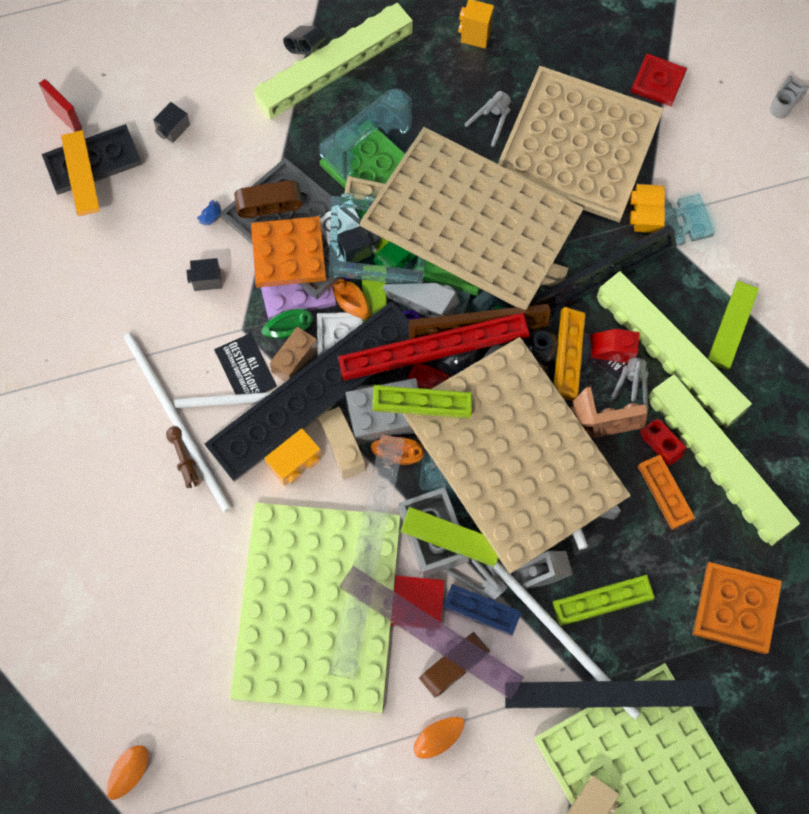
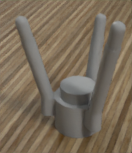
M497 91L493 98H490L465 123V126L468 127L483 113L485 115L490 111L496 115L501 113L502 115L491 146L495 147L506 116L510 112L508 107L511 103L510 97L502 91Z
M640 358L628 360V366L623 367L621 377L611 398L612 400L616 399L626 376H628V380L633 382L631 401H636L638 383L642 381L643 405L645 404L648 412L647 378L649 372L646 371L647 362Z
M472 559V563L487 579L482 584L485 588L484 590L452 570H446V573L476 591L481 596L490 597L494 601L508 588L504 584L505 582L489 565L486 564L492 575L474 559Z

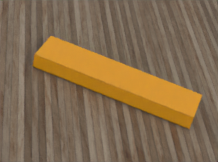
M83 130L61 135L78 217L101 212Z
M564 307L561 309L554 386L563 399L574 401L579 392L586 313Z

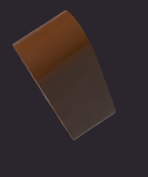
M293 180L240 188L234 192L237 215L241 218L294 211L303 205L300 185L297 181Z
M472 632L419 677V680L433 697L437 698L491 651L477 634Z

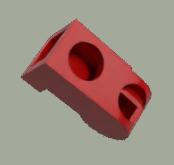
M655 419L640 430L643 439L652 447L657 455L662 456L667 467L684 456L686 446L660 420Z

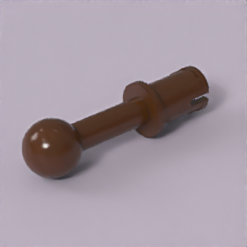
M175 425L171 426L166 432V438L171 444H174L180 460L177 469L182 473L186 488H192L191 482H193L194 487H197L201 481L195 469L196 462L188 457L182 440L181 429Z

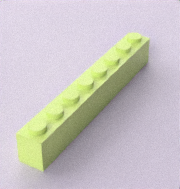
M398 3L386 7L381 13L366 19L363 24L356 28H351L343 36L333 39L325 47L317 49L303 60H298L292 67L278 72L275 77L267 82L260 83L254 89L256 103L270 120L410 35L412 33L413 20Z
M620 271L599 288L597 298L601 306L605 309L608 308L614 314V318L619 324H624L630 331L640 332L639 341L646 347L649 355L657 358L667 373L675 374L702 408H706L712 414V418L717 424L723 425L727 429L749 409L752 403Z
M675 374L651 391L648 398L653 409L660 411L665 418L667 426L679 434L681 442L694 452L697 462L709 470L712 480L717 485L723 487L728 499L733 504L738 505L742 510L745 520L753 523L758 529V534L764 542H768L773 546L800 524Z

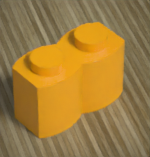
M637 184L635 191L631 192L630 204L634 205V211H631L630 224L634 225V232L654 233L664 227V186Z

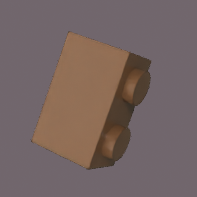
M297 327L271 360L270 368L272 374L286 382L302 370L318 350L317 339Z

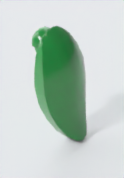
M305 309L282 311L264 324L262 334L273 339L289 338L297 327L305 331L312 323V315Z

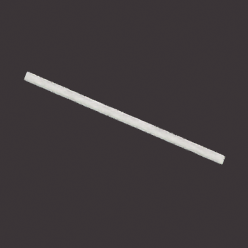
M132 333L126 334L124 336L126 343L173 425L181 429L182 440L195 460L198 469L222 511H229L232 508L136 339Z
M374 385L359 386L355 390L374 387ZM271 392L174 399L175 408L258 403Z
M498 560L494 567L490 566L597 681H611L522 585L509 574ZM623 707L633 719L641 714L637 707Z

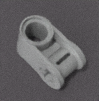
M792 75L784 82L771 104L770 111L777 118L788 116L809 89L808 85L803 86L795 81Z

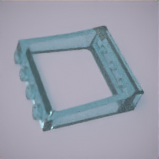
M343 193L341 197L332 196L328 276L394 284H418L423 282L425 259L417 256L416 269L414 270L339 261L337 259L338 209L344 207L368 210L376 197L365 196L364 200L354 199L355 196L349 193Z

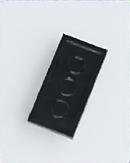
M126 124L85 138L94 182L142 165ZM63 146L41 154L56 194L59 195L72 190Z

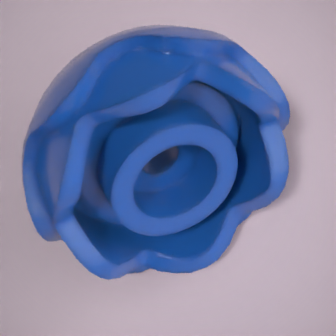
M212 199L209 205L202 210L201 215L197 217L199 223L211 225L220 215V212H222L220 203Z

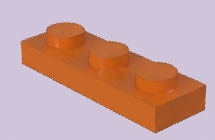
M661 455L638 465V469L671 530L695 519Z

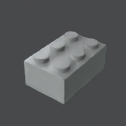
M416 378L382 385L418 388ZM373 387L346 392L347 407L357 445L372 443L387 437H402L415 434L402 413L372 411Z
M445 487L398 503V511L402 522H404L408 508L411 507L459 525ZM407 535L423 578L468 563L470 560L469 557Z

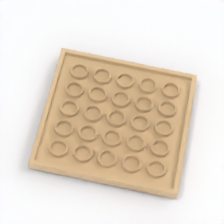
M539 66L498 165L583 207L585 211L620 223L664 108Z

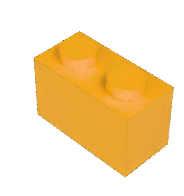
M468 0L466 8L462 7L459 17L461 22L458 33H461L462 43L486 49L492 29L494 5Z
M300 429L264 459L268 468L285 486L289 482L290 484L296 482L301 477V472L306 468L311 469L316 466L320 461L321 450L303 429Z

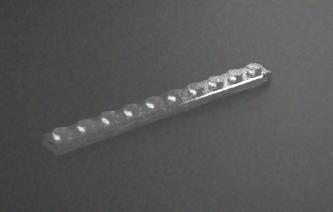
M382 434L380 437L329 672L333 676L355 680L405 443L403 438Z

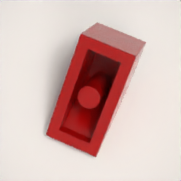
M613 329L590 334L592 341V354L590 358L628 363L629 359L636 358L640 332Z

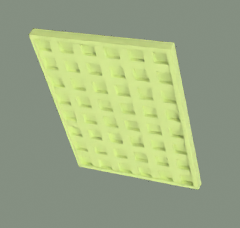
M255 503L231 700L371 713L383 712L400 515Z
M664 663L635 681L675 679ZM623 707L585 708L534 738L571 806L588 779L594 776L620 794L616 799L619 805L613 814H756L692 707H637L641 714L635 719Z

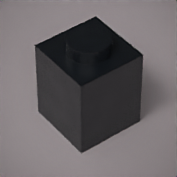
M172 102L153 119L157 135L164 140L167 138L172 143L190 126L188 113Z
M361 226L337 234L338 249L346 265L372 256L373 237L370 232L366 233L365 229Z
M218 258L190 261V269L186 270L187 281L192 283L194 291L222 289Z

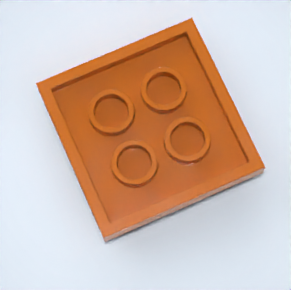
M320 216L251 223L256 288L326 281Z
M708 562L692 635L768 654L782 581Z

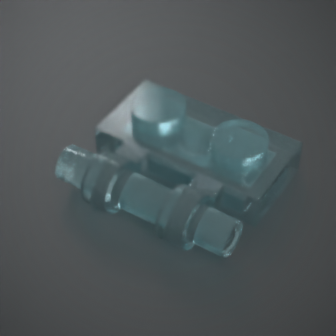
M700 193L679 198L677 201L678 207L674 209L670 202L664 204L665 221L674 228L677 246L686 243L684 235L689 234L691 242L714 236L715 232ZM682 217L685 225L679 226L677 218Z

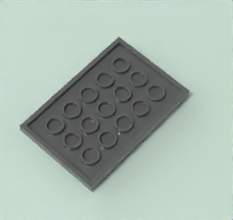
M286 158L281 160L252 186L288 180L297 181L300 185L303 202L301 208L289 212L241 218L237 215L235 201H233L220 212L221 219L252 245L251 223L317 217L319 215L322 218L325 213L337 208L341 209L359 225L361 222L359 218ZM334 216L326 218L323 223L324 229L328 232H336L342 225L340 219ZM329 219H336L339 222V227L335 230H329L326 227V222ZM365 229L367 233H371L374 247L381 243L380 236ZM323 233L322 243L326 281L298 284L316 300L361 261L339 266L336 259L341 256L340 251L339 255L335 258L330 249L332 246L337 248L338 246L335 244L328 245Z

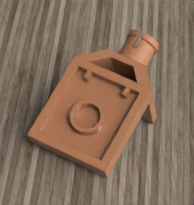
M591 387L585 388L573 401V407H570L587 434L592 438L642 429L646 424L647 410L645 404L633 403L619 410L608 408L597 414Z

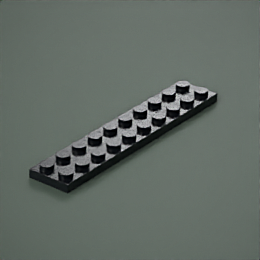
M391 301L213 436L204 445L232 481L236 482L300 429H305L344 399L346 392L354 391L375 375L371 374L343 381L338 356L409 340V320L396 304Z

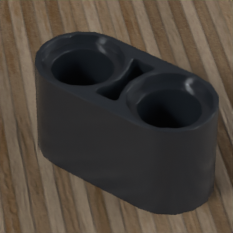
M299 26L283 38L285 48L292 54L310 55L326 43V35L319 27Z

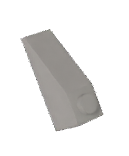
M437 283L385 284L383 287L388 299L429 318L453 315L460 304L456 291L448 285L441 286Z

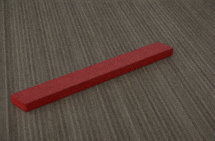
M519 313L338 356L343 381L514 341L519 337L521 339L529 337V330L524 313Z

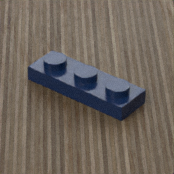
M454 584L451 585L443 605V609L509 636H513L522 613L519 610Z

